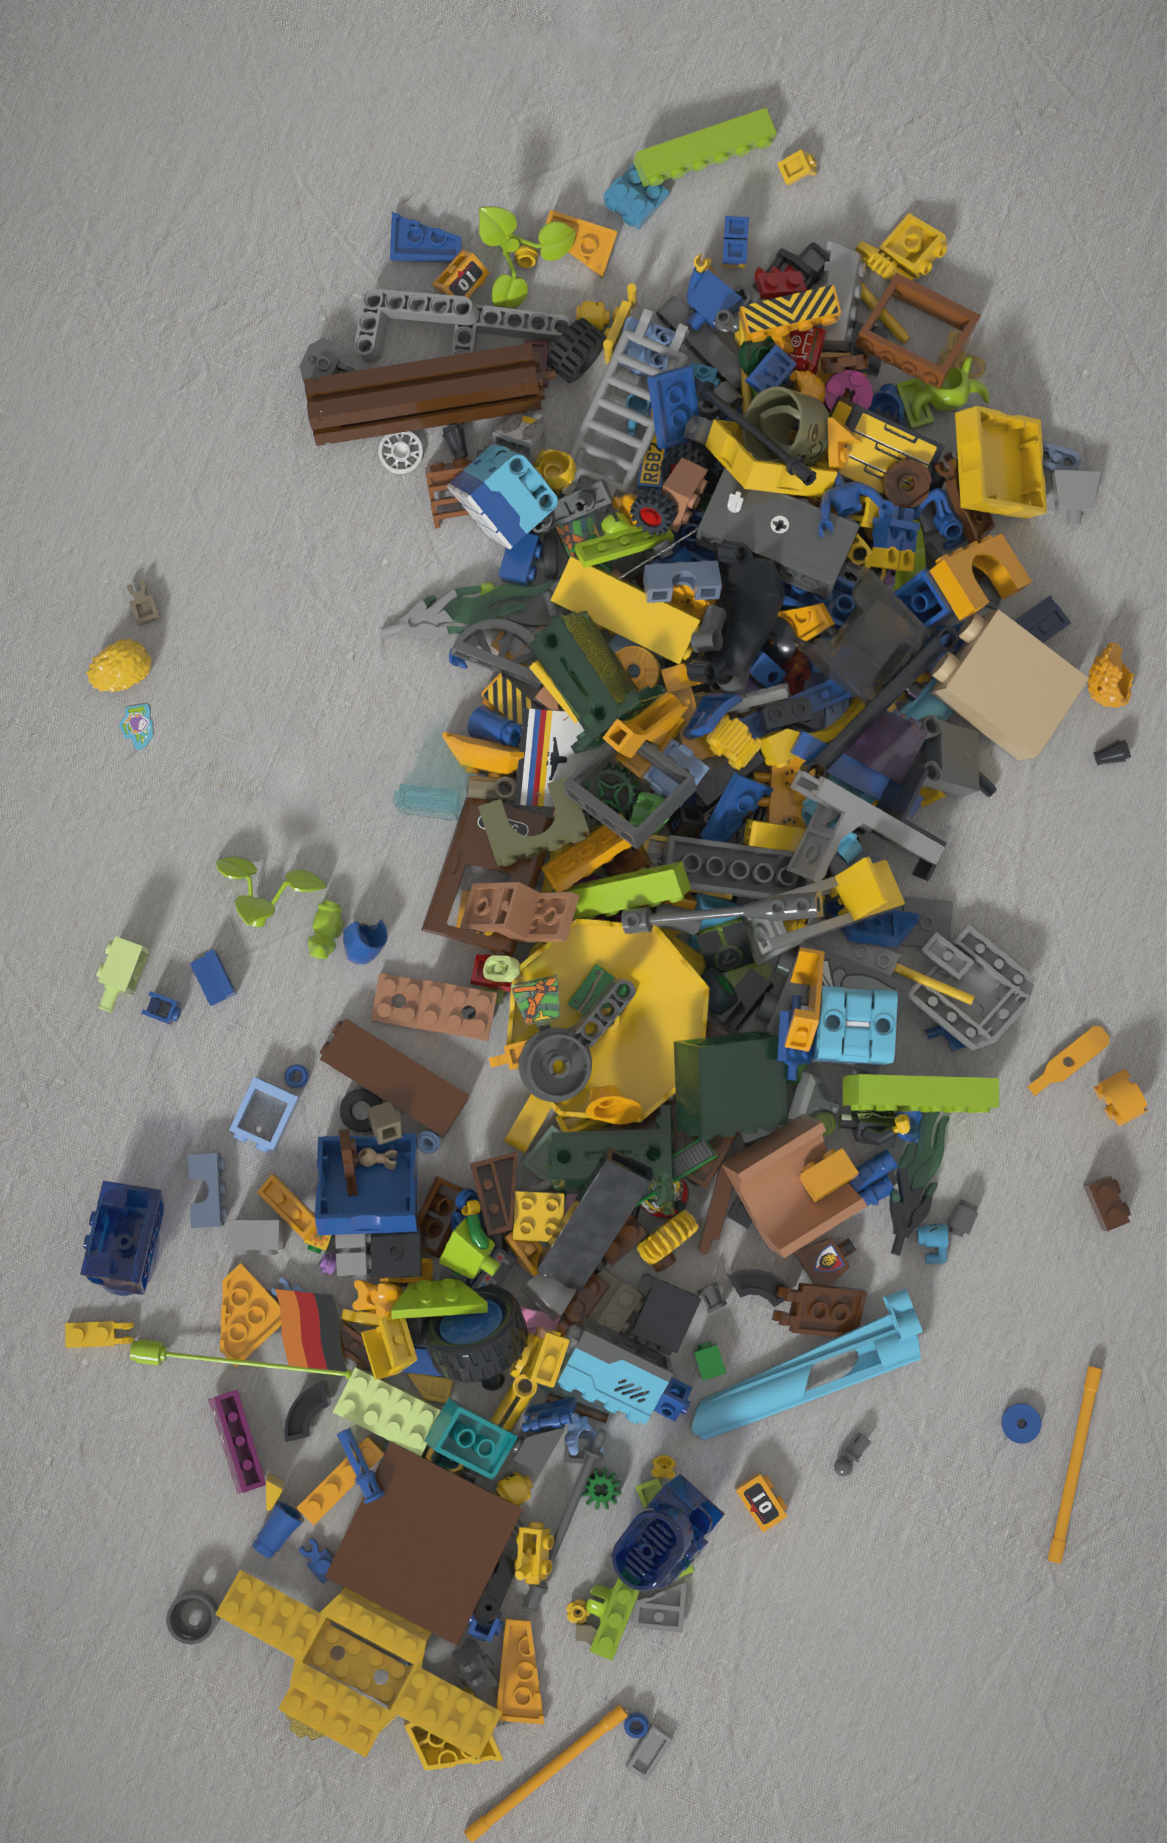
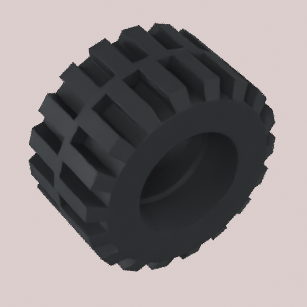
M580 318L573 322L555 342L548 354L546 365L551 369H555V372L566 382L572 383L584 375L603 350V342L606 340V336L585 318Z

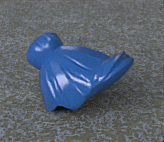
M891 383L882 385L880 391L873 395L868 410L871 409L872 412L876 413V409H881V414H885L886 411L891 412V418L896 415L899 418L898 423L902 421L904 427H906L904 423V403L898 395L897 387Z

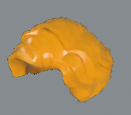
M795 370L789 377L794 384V388L798 392L817 398L825 406V383L810 371Z

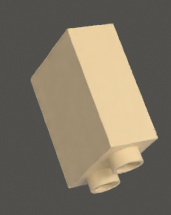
M999 609L982 616L977 613L970 615L958 631L959 637L964 642L955 656L949 651L946 652L932 669L931 675L938 681L930 691V694L1019 761L1036 758L1089 678Z

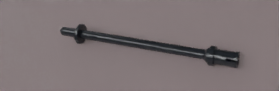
M694 376L697 399L701 401L708 399L786 464V471L790 475H795L807 486L815 481L817 473L806 466L801 457L790 456L714 393L715 387L712 382L705 381L702 383Z

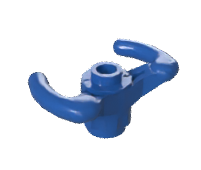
M935 488L929 492L924 502L914 507L913 519L917 520L925 506L930 501L935 500L937 513L933 518V524L945 540H948L943 543V548L949 550L957 547L967 538L964 531H962V522L959 521L957 514L948 507L945 491Z

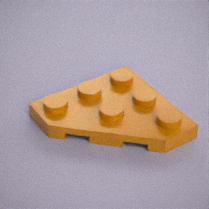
M240 1263L222 1280L223 1294L219 1350L226 1358L245 1360L281 1327V1311L277 1300L244 1264Z

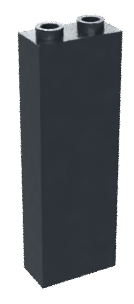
M608 1147L538 1257L537 1271L545 1277L553 1278L563 1283L568 1288H574L581 1292L651 1184L652 1168Z

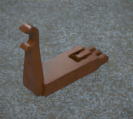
M720 1165L717 1172L699 1244V1252L702 1254L709 1253L712 1239L719 1240L733 1186L722 1165Z

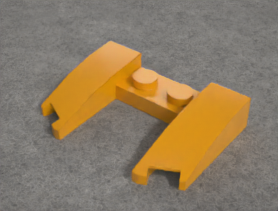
M684 663L661 670L667 692H671L688 707L681 716L687 721L679 732L682 744L694 752L693 755L699 760L715 756L716 754L709 748L710 744L706 741L708 733L691 740L682 735L697 708L691 687L702 683L688 679L687 668Z

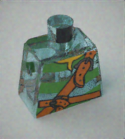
M593 516L555 526L556 534L568 559L571 556H577L576 553L570 552V549L575 544L587 541L592 533L596 534L595 538L604 535L601 531V525L597 526Z
M555 974L511 984V991L525 1024L536 1023L538 1032L552 1028L551 1020L560 1017L558 975Z

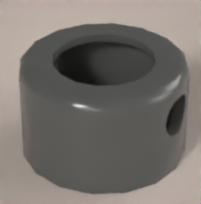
M192 1590L184 1592L176 1598L167 1611L166 1623L168 1631L174 1639L183 1644L193 1645L203 1642L212 1634L218 1624L219 1617L215 1615L218 1610L217 1603L212 1596L204 1591ZM199 1600L208 1607L210 1615L204 1627L190 1629L182 1622L181 1609L188 1601Z

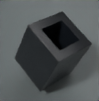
M683 803L668 821L671 835L697 839L705 826L702 806Z

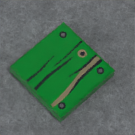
M596 964L568 1004L583 1015L615 977ZM624 983L620 984L617 988L618 996H622L626 992ZM608 1002L604 1003L601 1010L610 1008V1004Z

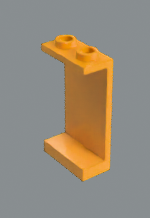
M802 947L799 949L790 982L810 986L808 1011L794 1009L785 1038L786 1048L810 1051L820 1016L824 951Z

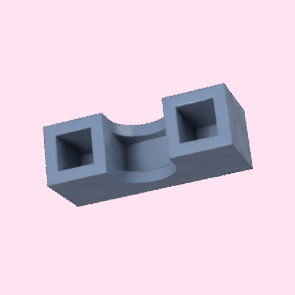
M679 561L668 564L653 563L645 565L643 581L647 603L671 602L673 587L676 585L689 586L694 592L695 600L719 599L722 584L718 561Z
M220 1153L188 1155L189 1179H201L206 1182L209 1188L208 1197L203 1202L190 1204L191 1228L224 1226V1221H227V1207H223L222 1197H226V1183L222 1182L221 1172H225L224 1157H220Z

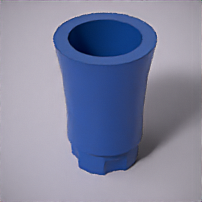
M485 706L477 707L469 718L468 733L472 738L484 739L511 747L517 746L521 739L522 727L519 724L494 713Z
M277 1500L268 1519L257 1534V1538L252 1544L253 1548L262 1556L270 1559L305 1521L303 1516L292 1506Z

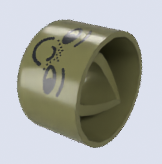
M770 387L753 399L744 416L790 456L801 457L804 460V464L808 467L814 465L822 457L828 446V418L830 416L824 404L811 395L784 387ZM798 419L800 421L799 431L795 442L791 445L790 431ZM742 429L746 450L751 452L756 460L784 464Z

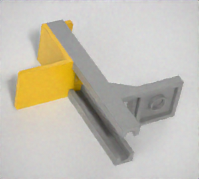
M868 856L835 877L822 880L820 884L813 883L778 894L822 892V896L828 894L832 898L840 896V899H838L839 905L843 904L845 908L838 912L839 916L788 933L782 921L746 917L742 919L750 949L757 966L809 939L892 912L903 906L905 902L887 860L872 863Z

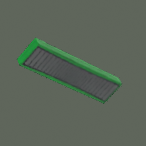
M702 1136L652 1167V1182L636 1207L717 1158L705 1136Z

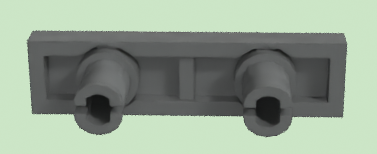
M604 478L558 498L556 508L539 522L529 534L539 535L612 503L614 500Z

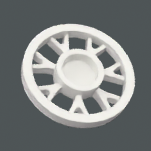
M410 431L395 433L383 437L379 444L378 454L382 465L388 471L395 474H406L416 469L423 457V447L421 441L414 433ZM404 434L411 437L408 444L402 442ZM396 435L399 442L393 445L389 438ZM418 444L419 451L410 452L409 447ZM383 446L390 447L391 453H382ZM410 456L417 459L414 464L407 461ZM393 457L396 461L389 466L385 461ZM398 462H405L406 469H398Z

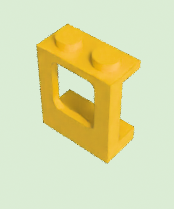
M391 1315L378 1319L379 1327L361 1333L375 1380L397 1375L418 1360L405 1318L392 1319Z
M537 1325L532 1351L526 1365L522 1369V1373L530 1381L554 1388L570 1340L561 1337L560 1332Z

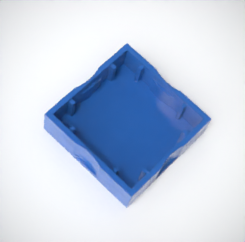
M402 1133V1138L381 1145L378 1144L375 1136L360 1137L350 1135V1139L355 1138L358 1155L364 1148H371L377 1154H385L389 1150L397 1151L396 1159H389L390 1161H396V1169H388L381 1163H375L371 1167H365L359 1163V1167H355L358 1196L348 1197L340 1136L318 1137L317 1168L319 1181L316 1188L315 1222L318 1235L417 1232L418 1146L416 1133Z

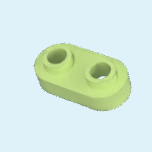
M492 955L486 960L483 968L484 977L495 982H512L520 973L518 960L509 956Z

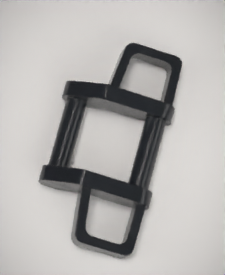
M815 242L810 243L798 256L780 248L776 253L777 257L766 272L769 273L773 266L780 269L786 263L797 271H801L802 275L806 277L804 282L807 291H809L812 285L817 284L821 279L820 275L824 271L825 261L830 262V254ZM811 249L824 259V263L817 272L802 260ZM755 282L752 287L759 293Z

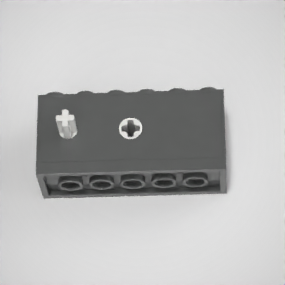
M724 469L698 527L695 545L718 553L719 545L723 541L745 543L750 547L753 557L774 561L781 581L829 600L860 525L852 518L837 516L830 510L833 534L830 533L829 529L824 528L823 537H820L818 527L822 521L821 507L818 508L811 505L804 498L796 499L784 493L744 489L732 474Z

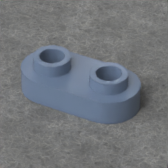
M1048 442L1043 443V453L1048 455L1047 460L1042 459L1044 469L1051 471H1077L1081 459L1076 451ZM1064 460L1070 461L1071 466H1070V467L1065 466V465L1063 464V461H1064Z

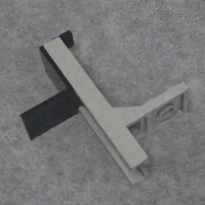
M898 761L876 807L824 777L820 776L818 780L808 773L798 770L790 788L818 803V806L786 870L794 875L820 884L822 878L827 873V868L833 856L838 851L841 840L857 827H860L903 853L917 858L919 861L912 875L929 881L947 843L906 819L929 770ZM838 815L840 816L835 829L825 826Z

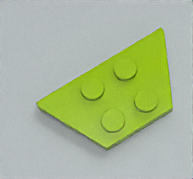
M451 1278L440 1281L420 1280L418 1282H411L391 1308L392 1319L488 1313L487 1301L460 1279L454 1280Z

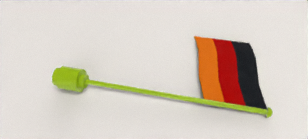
M275 1289L280 1305L282 1341L288 1365L168 1352V1347H165L163 1341L147 1339L133 1341L130 1349V1359L138 1364L161 1366L162 1362L167 1360V1357L339 1375L346 1376V1379L352 1376L351 1370L346 1368L341 1349L339 1314L333 1295Z

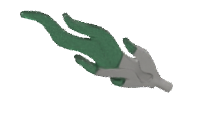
M551 579L536 587L505 584L489 593L472 598H462V596L479 593L482 591V587L480 585L461 587L450 591L430 607L437 600L432 595L421 600L403 618L398 619L399 623L381 627L383 636L402 632L403 634H411L424 639H440L452 634H460L464 631L462 627L438 626L444 623L473 625L483 620L499 619L515 609H525V604L520 602H511L495 609L489 608L508 598L536 597L546 592L554 584V581Z

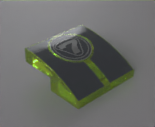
M742 917L699 930L696 933L706 971L710 968H715L721 973H725L755 963Z

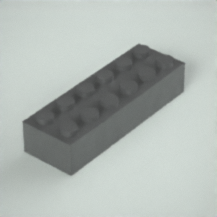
M674 835L666 837L663 865L682 861L691 886L690 890L765 899L768 896H775L812 883L811 880L794 875L786 870L795 852Z

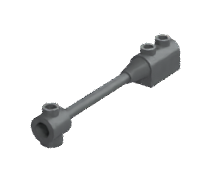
M822 892L768 896L765 899L738 907L652 914L649 907L624 909L622 912V927L625 934L651 932L653 924L739 916L769 921L824 917Z

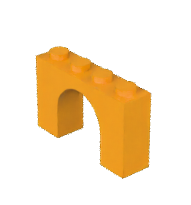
M990 534L983 538L979 544L977 541H974L964 549L961 547L950 554V557L948 554H945L935 561L937 565L929 571L959 620L975 614L989 603L973 575L972 566L981 569L989 577L1003 600L1019 593L1032 583L1003 534L992 537Z

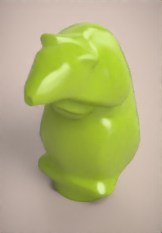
M322 901L321 904L317 905L318 910L312 922L314 935L308 938L309 955L316 959H327L335 950L336 942L333 939L341 935L344 926L341 917L343 912L340 909L341 906L335 902Z

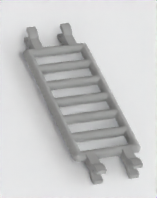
M644 308L635 332L629 329H625L622 332L568 454L571 455L575 462L579 451L582 450L628 472L621 484L576 464L577 472L575 473V478L567 488L563 489V496L576 491L582 477L592 482L604 478L612 498L616 492L622 495L628 494L655 435L653 416L650 418L604 398L609 384L651 402L649 390L614 376L617 366L620 362L650 376L665 371L624 354L626 346L630 340L676 360L674 369L686 366L688 356L680 352V349L689 333L687 326L679 323L670 347L645 337L655 315H653V311ZM601 406L647 426L642 440L595 420L594 418L599 407ZM589 429H594L637 448L632 462L585 442L584 440ZM611 503L598 508V511L607 515Z

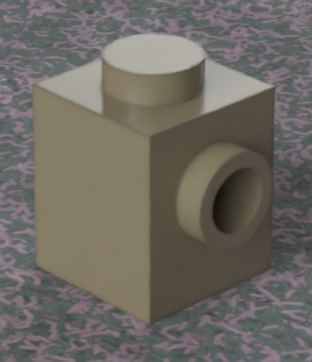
M390 1101L367 1109L369 1126L379 1145L402 1138V1117L398 1109L394 1110Z

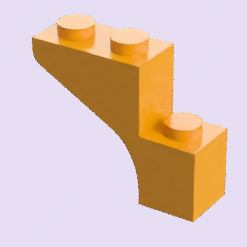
M667 692L636 717L626 721L617 719L603 736V739L619 753L632 758L645 740L659 745L688 707L671 692Z

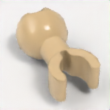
M364 1148L360 1151L358 1160L365 1167L381 1163L386 1168L392 1170L396 1169V1161H390L389 1159H396L397 1151L389 1150L385 1154H377L371 1148Z

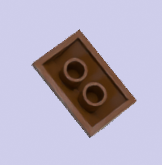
M439 1176L435 1177L417 1215V1226L421 1227L422 1251L437 1258H441L446 1248V1242L449 1241L453 1233L451 1228L452 1213L460 1212L462 1214V1211L456 1207V1198L459 1192L464 1189Z

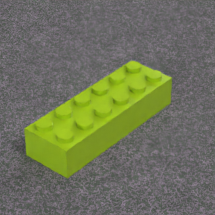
M848 1075L843 1076V1106H851V1111L990 1113V1108H999V1078Z

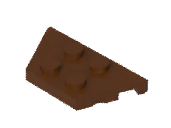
M642 844L638 849L632 846L621 851L610 862L603 863L602 866L607 876L611 877L638 871L642 867L648 869L653 863Z

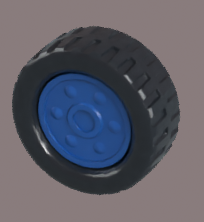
M485 1285L477 1289L474 1286H470L473 1291L487 1301L488 1313L426 1317L423 1323L422 1339L432 1365L439 1374L458 1382L480 1381L484 1389L496 1391L504 1384L505 1376L503 1371L512 1366L524 1352V1348L527 1345L528 1327L521 1307L512 1293L494 1285Z

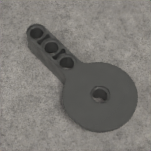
M623 978L613 979L571 1028H547L534 1034L525 1043L519 1056L518 1069L522 1083L532 1095L547 1102H562L573 1098L583 1090L592 1071V1057L589 1046L592 1047L633 999L635 987L632 982ZM624 983L626 992L624 995L618 996L617 988L620 984ZM608 1002L610 1004V1011L608 1014L602 1015L601 1007L604 1003ZM589 1022H593V1032L590 1034H586V1024ZM561 1060L563 1064L561 1070L554 1072L552 1068L554 1062Z

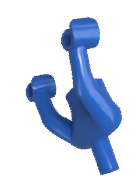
M837 471L838 473L834 481L835 487L826 490L822 494V521L819 523L818 534L820 537H823L824 528L829 529L830 533L833 534V523L830 521L831 505L836 510L838 516H849L861 510L860 495H866L879 508L878 514L880 518H884V509H888L891 515H893L894 505L891 501H884L880 494L870 485L859 481L844 483L840 472Z

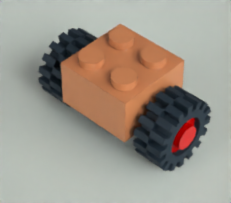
M681 444L679 447L675 445L668 451L660 466V470L663 471L661 473L662 477H667L662 490L659 489L656 492L655 488L650 490L648 488L644 489L631 506L630 515H633L631 519L632 521H637L635 524L637 527H643L641 531L646 532L649 530L650 535H653L655 532L656 535H661V533L664 534L669 529L678 532L683 524H688L693 514L691 511H696L701 503L702 498L699 497V494L704 492L708 483L705 480L708 471L705 468L707 463L702 462L704 456H698L699 451L697 449L692 451V446L688 445L685 448V444Z

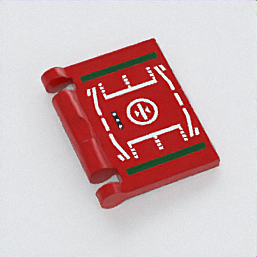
M813 327L807 331H799V329L790 331L789 335L794 352L786 354L797 363L792 370L806 372L809 369L812 374L817 373L827 330Z

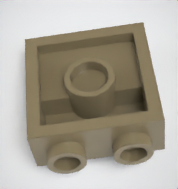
M603 1269L597 1275L611 1286L588 1318L624 1335L631 1324L628 1321L631 1313L637 1314L644 1304V1301L641 1300L643 1294Z

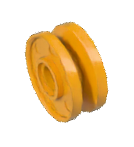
M639 646L624 647L617 651L610 660L608 667L609 680L612 686L623 695L630 697L644 696L648 692L653 691L659 682L661 675L660 663L656 656L646 648ZM636 664L640 668V675L632 678L629 675V668Z

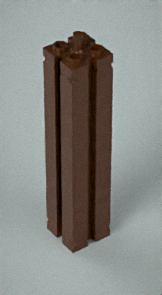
M526 343L521 346H507L321 376L318 379L309 378L304 379L308 419L313 430L316 446H321L329 442L333 444L526 413L528 410L538 411L542 410L541 400H545L542 380L556 378L555 369L541 371L538 352H533L532 343Z

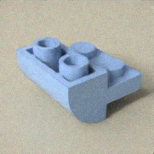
M632 317L626 318L623 331L629 329L635 332L640 320ZM654 323L649 326L645 337L670 347L675 331ZM630 340L624 351L626 355L663 371L666 370L669 357ZM619 362L618 364L622 367L630 369L632 374L642 377L650 376L623 363Z

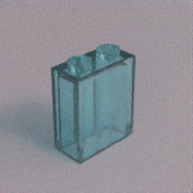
M400 784L399 790L395 789L393 804H395L400 814L457 821L460 802L457 790Z

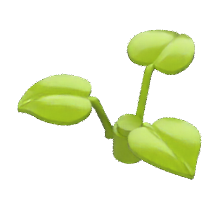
M495 206L479 207L480 238L488 246L499 245L503 249L502 254L505 256L511 271V276L502 274L494 282L492 288L493 306L515 309L525 301L528 287L524 279L516 278V271L509 253L515 252L519 248V243H523L534 248H541L540 255L544 260H558L571 249L575 240V230L559 221L549 222L539 232L538 239L540 243H534L523 239L521 236L517 237L513 233L517 228V220L509 210Z
M225 857L215 862L217 870L223 876L231 879L245 878L247 880L248 895L238 896L235 899L236 910L247 926H265L267 918L274 915V905L287 886L299 892H312L327 888L326 883L315 874L306 870H291L286 873L285 878L287 880L283 882L270 903L263 898L253 897L252 877L250 875H255L257 868L252 862L240 857Z

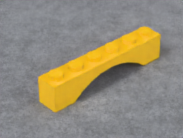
M882 683L855 695L844 714L833 724L808 734L829 744L887 683ZM895 703L876 722L888 719L890 717L889 713L897 710ZM788 728L776 729L759 737L763 743L760 749L766 765H776L777 768L790 764V759L797 757L790 753L800 732Z

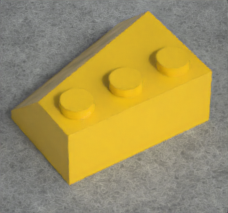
M469 1686L461 1689L478 1698ZM404 1719V1727L425 1771L455 1767L456 1765L472 1763L473 1765L480 1764L483 1761H504L494 1732L480 1759H477Z

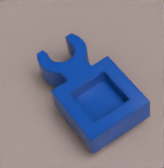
M311 1537L309 1542L312 1544L313 1550L306 1551L301 1546L299 1551L304 1557H310L312 1561L307 1566L320 1582L324 1584L328 1580L325 1575L334 1556L327 1548L320 1552L317 1540Z

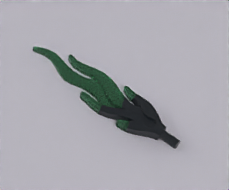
M926 1112L919 1123L918 1143L911 1163L909 1164L914 1150L913 1144H907L897 1168L898 1190H891L889 1200L893 1234H895L891 1254L900 1256L905 1238H909L913 1230L928 1215L934 1192L938 1186L937 1182L930 1183L920 1201V1196L925 1186L937 1172L944 1154L945 1128L950 1120L949 1116H944L937 1124L934 1144L931 1148L933 1126L941 1112Z

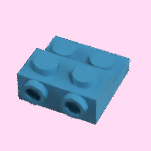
M633 163L622 177H618L605 191L603 200L609 210L612 212L617 211L623 216L622 219L630 227L635 226L640 230L668 198L670 191L661 184L654 187L651 185L643 187Z

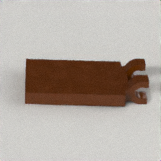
M948 452L943 457L949 469L944 466L942 461L935 465V469L938 474L947 479L944 483L959 521L963 524V531L968 543L971 544L977 541L979 544L993 530L995 523L991 513L961 508L958 459H955L952 453Z
M799 1283L798 1290L779 1286L777 1296L784 1297L786 1302H791L789 1313L774 1310L772 1320L779 1321V1324L782 1326H790L789 1331L792 1333L839 1337L860 1327L867 1292L863 1289Z

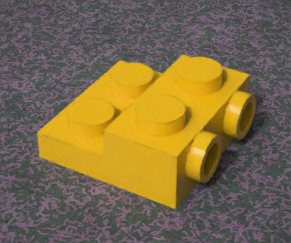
M908 213L881 244L879 249L887 257L890 256L891 260L897 261L903 271L918 280L921 275L926 276L932 269V263L937 257L942 258L946 254L948 243L944 233Z

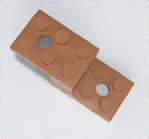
M520 882L475 883L472 885L460 928L472 932H498L517 942H566L577 908L579 895L573 892L540 893Z
M380 973L371 1021L489 1042L498 993L431 980L422 981ZM402 994L405 996L406 1004L402 1008L394 1007L392 1000L395 995ZM466 1006H472L476 1010V1015L471 1020H466L462 1016V1010Z

